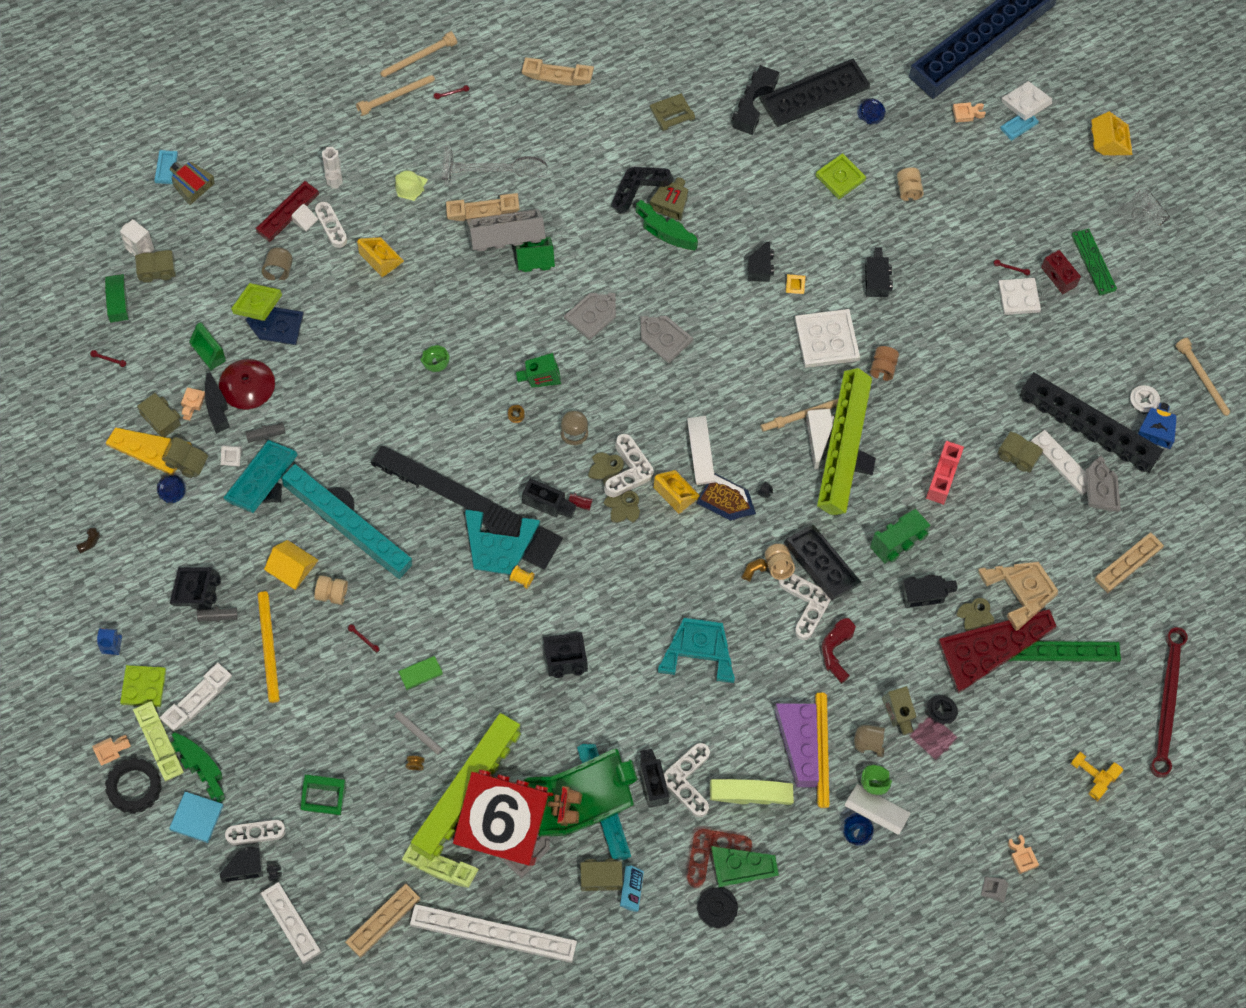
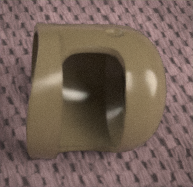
M272 248L267 253L262 267L263 276L268 280H275V276L268 273L265 267L273 265L284 269L283 275L279 280L287 279L293 261L291 253L284 248Z
M567 412L561 420V438L569 445L582 444L588 437V420L582 412ZM586 431L585 436L578 441L568 440L564 436V432L577 436Z
M861 725L858 727L854 737L856 750L863 754L865 750L875 751L877 757L883 758L884 748H882V744L884 745L885 727Z

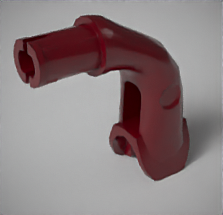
M844 618L836 623L822 641L821 646L826 670L830 671L841 684L850 675L839 664L840 661L834 656L833 650L842 642H848L853 637L856 626L849 618Z

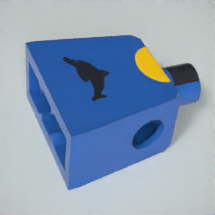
M1159 403L1158 409L1150 408L1138 434L1158 446L1171 449L1175 441L1177 417L1175 414L1168 413L1170 409L1168 404Z

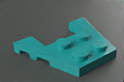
M466 510L465 514L474 570L511 575L515 566L519 565L523 558L524 552L532 541L533 535L541 521L522 518L519 537L481 532L484 513Z
M684 618L658 667V673L675 675L677 658L682 656L718 661L716 681L734 683L735 676L732 670L723 623Z

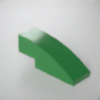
M124 274L106 276V306L110 323L129 320Z

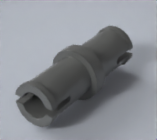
M283 422L267 427L263 425L262 428L245 431L248 443L261 439L269 440V437L286 434Z
M215 607V609L197 610V622L215 621L220 623L221 620H238L237 607L226 609Z

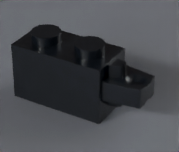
M875 247L874 257L866 258V297H888L889 291L893 290V281L889 277V275H892V264H889V257H883L882 247Z
M529 479L522 492V504L557 518L558 515L572 518L576 511V505L565 499V492L534 479Z
M933 574L918 579L916 577L903 580L901 585L905 608L942 604L948 593L956 592L958 589L956 580L945 581V579H942V576H935Z
M652 749L640 751L641 763L639 771L648 807L652 808L669 804L670 796L660 759H656Z

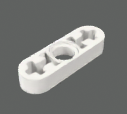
M327 202L318 203L315 207L316 216L331 244L336 248L345 246L347 243L346 233L331 205ZM322 208L327 211L328 217L325 218L324 213L321 212ZM329 222L336 223L334 228L326 227ZM337 232L342 241L336 240L334 233Z
M279 820L230 826L225 832V837L231 845H243L279 840L285 835L286 829ZM275 825H278V828H282L278 831L277 835L270 831L267 832L268 836H265L263 827L267 826V830L274 829ZM253 828L261 830V835L258 838L250 836V831ZM243 829H246L248 839H244V835L237 836V840H233L229 836L233 834V831L243 834Z

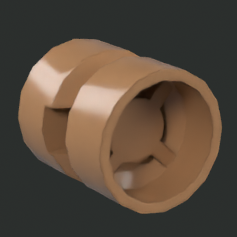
M888 346L877 347L874 355L875 361L872 362L870 370L871 376L878 378L881 372L884 373L883 380H892L899 357L898 351Z

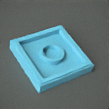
M185 792L169 829L170 831L208 843L224 805Z

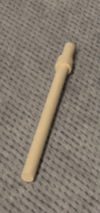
M838 399L785 417H776L773 421L761 424L760 427L762 432L776 427L777 429L785 427V424L805 418L807 411L837 407Z

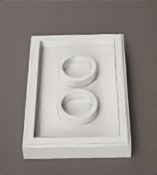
M858 784L845 803L846 807L896 834H900L911 814L879 795L868 793Z

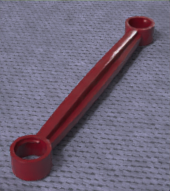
M1179 627L1172 628L1166 636V643L1170 649L1161 702L1157 755L1150 764L1152 774L1159 778L1166 777L1172 770V763L1168 758L1177 698L1181 648L1188 639L1186 631ZM1172 633L1181 635L1183 642L1181 644L1174 643L1170 635ZM1157 761L1165 762L1168 766L1167 772H1158L1154 767V763Z

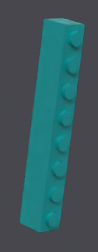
M296 464L282 477L283 486L395 577L400 579L411 568L412 558Z

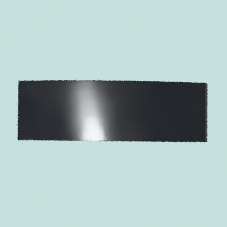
M209 372L206 375L205 400L211 424L217 434L230 428L224 411L228 410V406L212 374Z

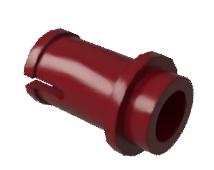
M574 493L570 494L568 501L575 504L578 508L590 511L593 499L578 496Z

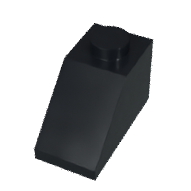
M251 846L238 851L220 873L222 883L264 877L260 849Z

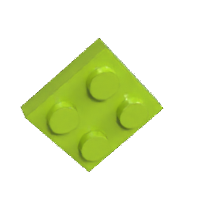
M843 153L819 169L815 175L838 199H841L866 181V176Z
M249 283L231 310L236 315L265 321L281 298L282 292L279 289Z
M126 665L120 704L142 706L152 701L154 707H161L166 668Z

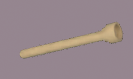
M450 31L442 37V40L382 70L380 74L382 77H386L444 46L452 47L456 45L457 39L453 32Z
M429 75L372 101H360L356 103V108L358 111L361 110V116L367 115L372 108L433 82L435 77Z
M1188 338L1180 340L1175 345L1177 350L1186 355L1223 415L1228 416L1230 410L1193 354L1192 343Z

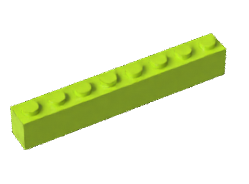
M859 368L844 371L817 503V507L830 515L846 513L872 383V377Z
M499 713L412 839V850L430 861L435 856H440L444 849L442 845L446 840L449 841L455 833L454 828L459 821L471 772H479V769L490 771L492 775H495L500 766L499 762L502 758L506 759L511 750L509 747L513 742L516 743L521 736L519 723Z

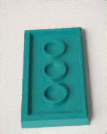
M268 440L224 496V500L254 513L298 456L297 452Z

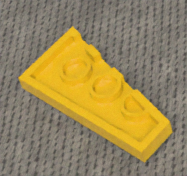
M115 428L106 441L107 446L171 476L177 470V468H169L165 465L166 462L162 460L170 443V438Z

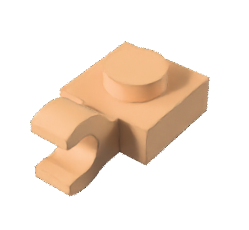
M187 387L181 405L184 407L181 413L184 415L183 419L190 421L194 409L200 411L205 398V391Z
M123 735L115 742L108 738L92 747L102 766L119 758L118 752L129 748L131 745L127 736Z

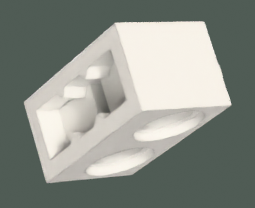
M132 219L120 230L125 249L130 253L133 252L134 256L141 253H151L154 250L149 231Z

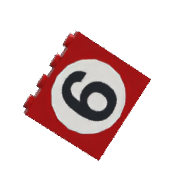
M479 769V772H471L453 844L524 865H535L537 857L533 856L548 796H553V793L547 792L548 788L536 785V788L529 787V782L517 780L516 783L511 782L508 776L498 774V777L490 776V771Z

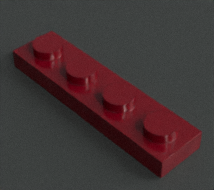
M304 181L256 227V232L271 242L292 221V214L302 204L308 206L319 195V191Z

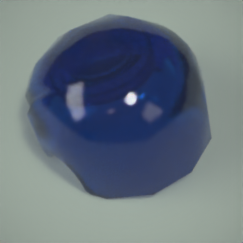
M874 98L863 101L857 110L858 118L864 120L867 124H878L884 119L886 114L884 104Z
M177 475L162 477L156 488L159 498L166 503H176L186 493L185 482Z
M853 813L844 820L843 834L850 844L863 846L873 838L874 826L870 819L859 813ZM857 829H860L857 837H855L854 832Z

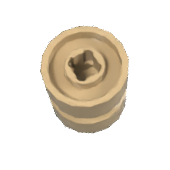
M905 168L897 173L901 199L904 201H909L908 198H913V200L920 199L924 191L919 169Z
M774 544L767 548L764 556L771 576L778 580H784L792 576L795 566L788 548L783 544Z
M320 575L315 588V600L324 602L330 600L331 603L343 605L348 581L337 578L333 581L331 577Z

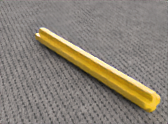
M263 591L258 593L268 700L270 703L279 702L280 698L268 592Z
M821 692L815 695L819 771L817 805L820 808H828L827 695Z

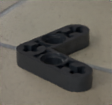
M629 168L625 172L612 201L614 210L618 214L627 212L639 186H669L674 180L672 173L666 168ZM653 174L651 178L645 179L648 175ZM627 188H631L630 191L624 193Z

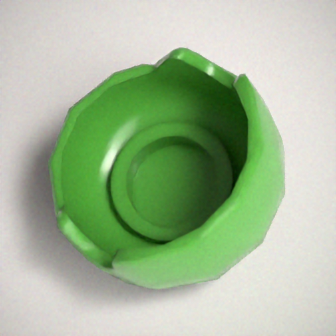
M435 345L424 350L420 360L426 370L433 373L441 372L449 364L450 354L444 347ZM434 358H436L437 361L436 365L433 364Z
M878 765L866 766L861 776V784L864 790L877 796L888 792L892 780L889 779V771Z

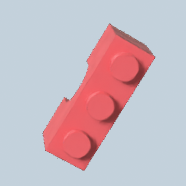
M949 441L945 442L926 499L945 504L964 446Z

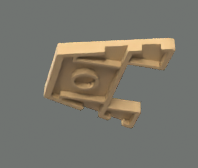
M1039 562L1014 564V567L1005 568L1003 566H996L995 569L988 570L980 568L978 570L986 586L1005 579L1023 606L1007 615L1008 620L1016 631L1058 595V589Z

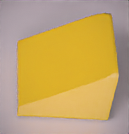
M787 274L786 293L804 294L806 276Z

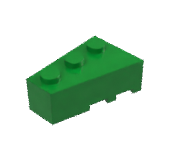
M916 508L900 517L896 524L892 525L890 523L887 525L886 531L874 533L870 548L884 564L889 561L891 563L896 561L900 556L899 553L903 550L905 552L909 551L915 545V541L918 539L922 541L929 535L928 531L931 525Z

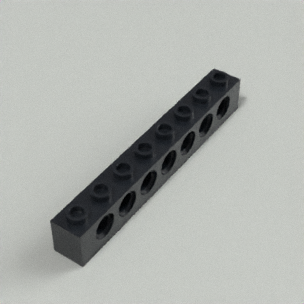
M1034 372L1021 390L1019 396L1022 397L1024 402L1032 403L1042 413H1049L1054 416L1057 422L1066 423L1074 432H1081L1087 436L1089 441L1097 442L1106 451L1119 455L1121 460L1133 463L1141 472L1150 473L1164 451L1163 448Z

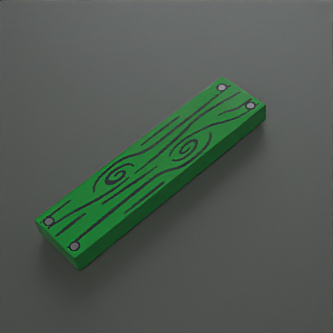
M1090 229L1072 233L1071 236L1099 296L1115 292L1117 287Z

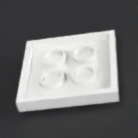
M849 309L795 316L794 320L805 368L860 360Z

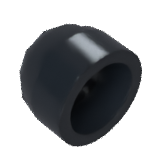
M765 481L757 494L763 498H768L773 493V487Z
M267 865L269 881L277 880L281 877L282 872L277 873V871L282 869L279 865Z

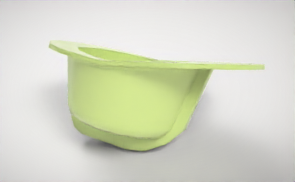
M403 171L395 177V189L399 197L415 201L424 191V185L428 179L418 176L412 171Z

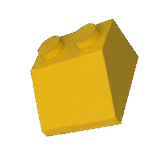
M1110 111L1091 120V131L1094 137L1093 147L1097 152L1102 155H1133L1129 125Z

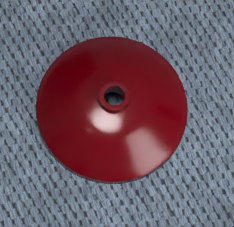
M242 359L233 362L225 368L219 379V389L230 406L242 410L254 409L265 404L271 398L275 389V377L272 370L265 363L255 359Z

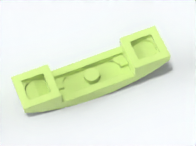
M152 701L133 709L165 782L183 774V769Z
M411 844L402 858L406 863L433 877L469 888L478 872L476 867L461 861L458 863L443 856H435L430 861L412 850Z

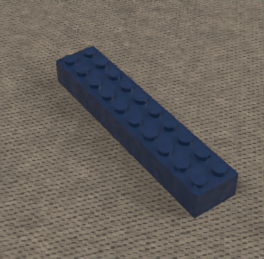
M996 0L912 64L909 78L928 96L935 99L1054 7L1056 0Z

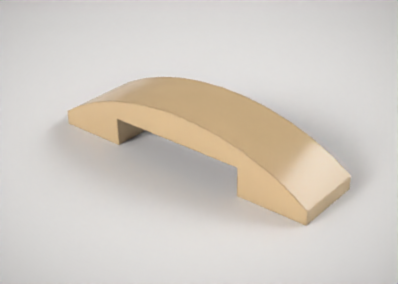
M526 57L522 68V74L532 79L568 86L591 83L594 66L577 64L576 68L543 64L541 59Z
M518 193L500 195V199L471 203H465L464 200L446 202L447 218L456 221H467L468 219L520 211Z

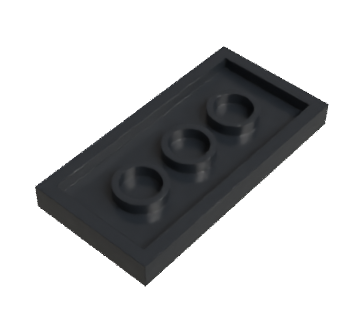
M814 524L786 538L784 544L831 601L861 584L860 579Z

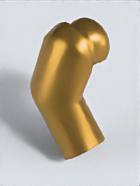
M759 558L748 563L742 579L750 582L755 571L760 570L763 572L767 570V562Z

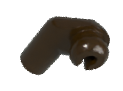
M96 528L88 529V539L76 545L80 554L95 547L100 533L97 532Z

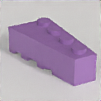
M776 703L774 711L796 787H817L819 771L816 704Z

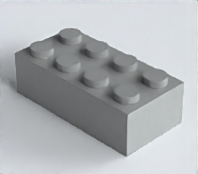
M539 209L467 220L470 243L473 250L485 251L489 247L504 248L508 244L519 246L524 244L523 242L528 241L538 243L542 241L541 239H546L543 216Z

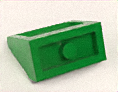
M201 322L198 323L189 343L211 371L224 363L226 358L223 349Z
M305 774L300 810L341 816L347 786L344 779ZM309 788L339 792L338 806L306 803Z

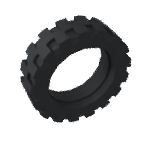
M131 758L128 761L127 759L122 760V763L116 764L113 767L114 769L107 775L108 779L105 781L106 794L113 806L124 813L136 814V812L146 811L145 809L152 807L154 802L158 800L162 789L161 778L151 763H147L144 759L137 760V758ZM138 770L144 772L150 779L148 793L137 801L123 800L117 792L119 779L129 771Z

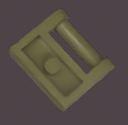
M682 93L650 105V110L662 132L668 130V127L684 121L695 120L694 112L690 109ZM681 112H685V114L677 116L667 121L664 120L665 118H668L670 116L676 115Z

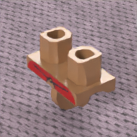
M563 786L561 796L555 795L554 802H548L547 807L553 808L552 815L558 816L557 823L561 824V826L578 823L579 812L570 811L571 803L581 804L582 794Z

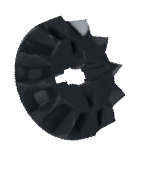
M934 696L927 704L928 717H931L934 723L938 722L943 726L944 724H951L957 718L958 708L955 702L947 696ZM940 705H941L942 710H943V711H946V712L943 714V716H942V714H941L940 711H937V710L940 708Z

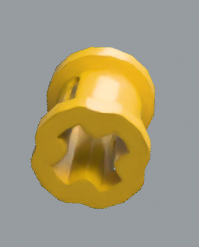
M516 565L509 581H516L528 589L535 574L532 572L528 573Z

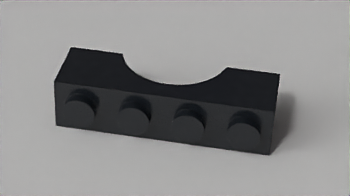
M762 65L759 66L757 71L754 70L751 77L752 83L747 85L744 93L746 95L740 99L738 104L739 110L738 112L735 111L731 121L734 122V129L750 135L754 134L759 123L760 112L754 107L753 101L759 96L774 91L780 72Z

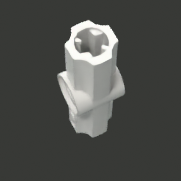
M327 147L322 151L327 185L335 189L343 184L341 162L338 150H335L333 147Z

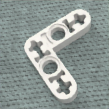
M621 434L617 437L615 448L629 467V470L606 481L604 492L609 497H617L626 491L647 483L651 480L654 473L651 464L634 440L627 434ZM636 455L639 461H632L629 456ZM642 470H643L644 472L648 471V474H647V475H646L645 473L642 474L641 471H642ZM631 477L634 482L631 484L626 483L624 478Z
M792 574L789 577L791 583L785 585L784 580H778V584L784 591L809 603L795 629V634L799 639L807 640L814 633L831 599L822 588ZM796 581H797V582H799V583H798L797 586H796V590H794L793 587H794V585L796 584ZM806 586L810 592L807 595H803L799 592V588ZM813 590H815L816 596H813V599H811L810 597L812 596ZM824 595L826 601L820 603L818 597ZM815 611L818 614V618L810 619L807 613ZM806 622H808L809 626L807 632L809 633L805 632L803 635L801 634V629H803L806 625Z
M703 743L693 746L664 773L668 790L695 817L699 818L704 817L708 813L709 804L686 779L709 758L710 749ZM697 749H699L700 751L704 749L705 756L703 757L702 755H700L698 758H696V762H698L696 764L692 758H694L697 755ZM687 761L691 763L692 768L689 771H684L680 765ZM668 775H670L671 777L675 775V781L678 783V785L681 782L683 783L678 787L677 791L675 790L676 784L674 782H667ZM688 789L691 792V796L687 799L682 798L680 791ZM695 796L697 797L695 802L698 805H704L703 812L701 810L695 811L696 805L693 802L691 805L688 804Z

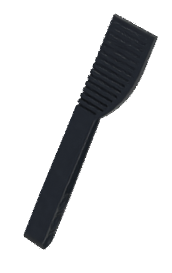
M380 446L372 458L371 465L375 468L376 466L381 468V471L389 475L394 474L399 477L398 479L416 485V488L421 485L468 510L483 512L482 523L488 533L519 537L522 518L524 517L517 515L515 512L513 513L511 510L493 503V501L385 446ZM539 525L522 559L545 570L563 537Z

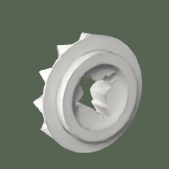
M1142 385L1136 387L1131 392L1130 404L1134 406V410L1137 409L1143 413L1149 412L1150 408H1158L1160 396L1154 388ZM1141 396L1143 398L1149 396L1148 403H1140L1142 400Z

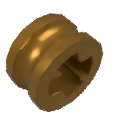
M511 406L508 409V419L513 423L523 421L525 411L522 406ZM513 411H517V413L519 411V417H516L515 415L513 417Z
M407 757V769L418 771L424 769L422 763L425 762V759L423 757Z

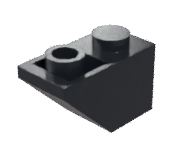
M770 242L763 244L748 258V281L770 282V276H774V265H771V260L774 258V249H770Z

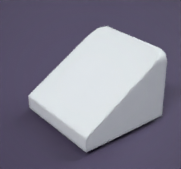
M304 204L292 214V221L305 231L318 221V218Z
M222 445L220 465L240 466L243 446Z

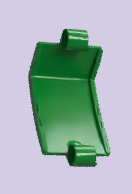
M612 749L551 777H528L524 779V781L529 782V787L536 788V785L547 787V792L553 793V796H548L538 835L540 837L564 836L575 833L632 807L634 802L629 786L638 780L633 761L629 759V761L622 763L618 749ZM563 786L582 794L581 804L571 803L570 811L579 812V821L575 824H568V826H561V824L557 823L558 816H553V808L547 807L548 802H554L555 795L561 796Z

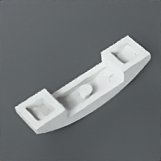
M706 416L687 418L696 485L715 483Z
M219 663L203 676L204 680L177 705L173 704L159 717L171 730L175 732L191 721L229 682L232 675Z

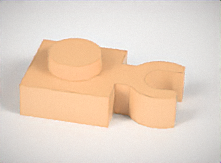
M971 102L953 104L955 122L973 121L974 117L984 118L986 113L978 111L983 110L984 104L979 103L973 107Z
M1019 835V845L1014 844L1013 840L1009 839L1008 846L1015 851L1011 858L1018 873L1022 874L1037 868L1039 863L1031 847H1024L1025 840L1022 835Z

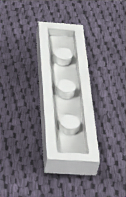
M1046 430L1031 440V442L1043 449L1042 455L1081 496L1087 493L1086 472Z
M279 882L261 893L263 899L302 963L304 964L321 953L319 947Z

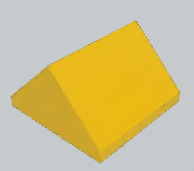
M381 237L361 238L357 241L359 254L382 278L404 262Z
M676 470L657 474L654 477L653 488L678 514L700 497Z
M286 540L273 547L264 570L296 590L319 560L289 540Z

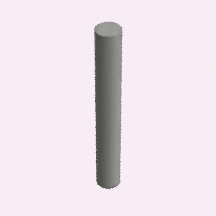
M400 711L394 715L399 722L437 755L443 751L436 742Z

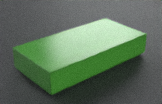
M435 656L398 671L406 690L443 675Z

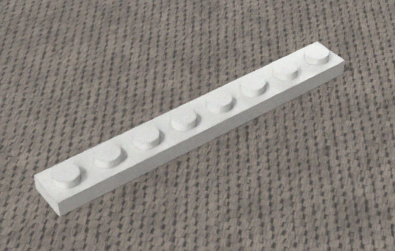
M415 904L410 922L412 927L570 963L573 961L577 944L575 940Z

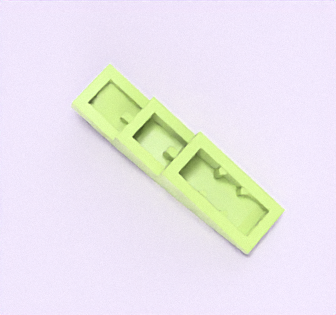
M712 779L710 780V800L736 804L777 803L791 805L794 803L793 784L760 780Z

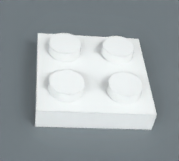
M1028 81L1002 97V102L1026 121L1051 105L1052 98Z
M1035 278L999 280L998 286L1004 315L1037 313L1041 311Z

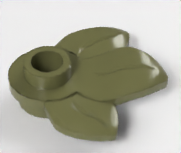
M604 452L597 453L592 456L595 464L590 468L588 477L591 479H603L605 486L609 478L618 475L622 471L624 461L618 455L609 456ZM613 461H617V465L615 467L611 466V463Z
M626 491L617 497L608 496L603 502L604 505L612 508L610 516L613 523L622 522L626 518L634 523L640 515L638 508L639 497L633 491ZM631 498L633 502L627 503L626 499Z
M977 598L972 603L963 604L956 616L965 619L964 627L966 631L994 624V617L990 613V604L984 598ZM978 604L984 606L983 611L977 609Z

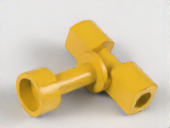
M1080 751L1070 764L1076 769L1080 766L1095 778L1093 781L1095 786L1088 794L1098 802L1108 790L1107 786L1111 782L1114 783L1124 769L1114 762L1107 771L1102 770L1099 772L1085 760L1087 756Z

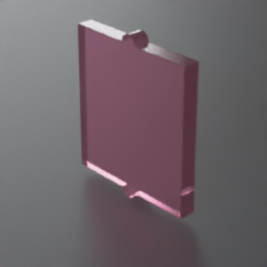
M931 717L920 723L919 727L910 736L935 760L944 751H948L949 746L958 738L946 726H942L938 722L934 723Z

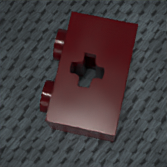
M1060 249L1044 258L1041 268L1062 295L1078 286L1081 276Z

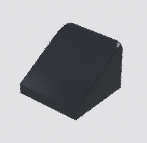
M858 450L854 472L873 475L876 458Z
M277 482L262 503L281 502L282 485Z

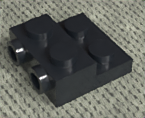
M178 567L170 604L172 606H190L194 610L211 609L212 604H215L217 601L216 587L221 584L219 573L212 567Z
M582 632L543 637L549 677L562 678L566 674L580 676L584 672H588Z

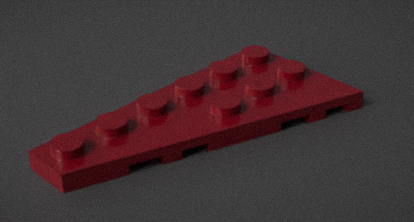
M1050 609L1038 612L1017 631L1010 621L1007 620L940 638L938 643L957 693H961L1054 631L1057 626Z

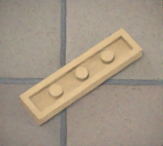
M1150 532L1097 575L1094 580L1109 593L1162 550L1164 545Z
M405 884L345 943L361 958L421 900L420 897Z

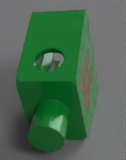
M553 353L526 360V370L516 372L518 383L529 381L531 388L561 384L559 367Z

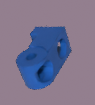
M100 628L97 644L101 654L119 655L122 635H118L116 629Z

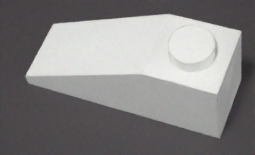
M830 409L807 411L806 421L814 469L819 467L834 424L835 417L834 415L831 416Z

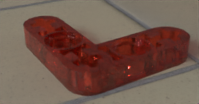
M708 829L697 830L693 838L687 874L688 884L693 888H699L704 884L711 846L719 847L717 844L719 838L723 837L728 840V846L724 847L728 849L731 848L732 839H736L735 844H741V841H745V845L749 846V848L746 847L744 851L749 852L752 849L751 840L746 836ZM701 834H705V838L708 839L704 841L703 849L699 848L700 839H697V837H701ZM734 845V849L740 850V846ZM698 853L703 854L705 857V861L701 864L694 861V856ZM696 868H704V870L700 869L699 877L702 880L694 883V879L690 877L695 875Z

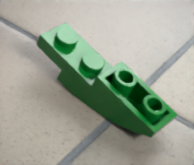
M642 200L636 203V213L644 219L643 228L649 233L673 246L694 251L697 249V237L693 233H689L682 223L673 218L667 222L662 215L657 214L650 204Z
M178 733L171 734L173 741L170 743L175 753L180 752L182 756L180 761L184 769L189 768L191 774L196 772L200 781L207 783L209 788L206 791L211 800L215 798L218 803L225 800L224 793L217 783L223 779L222 773L211 757L188 738Z

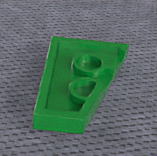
M711 846L718 887L779 876L775 855Z

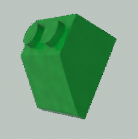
M551 237L541 239L542 241L538 243L528 241L523 242L524 244L515 246L518 270L531 272L533 269L550 270L551 267H555Z

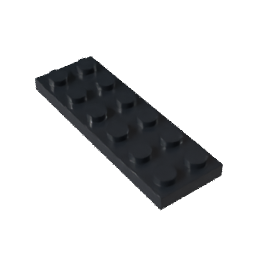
M854 58L761 96V102L775 125L779 127L870 89V83Z

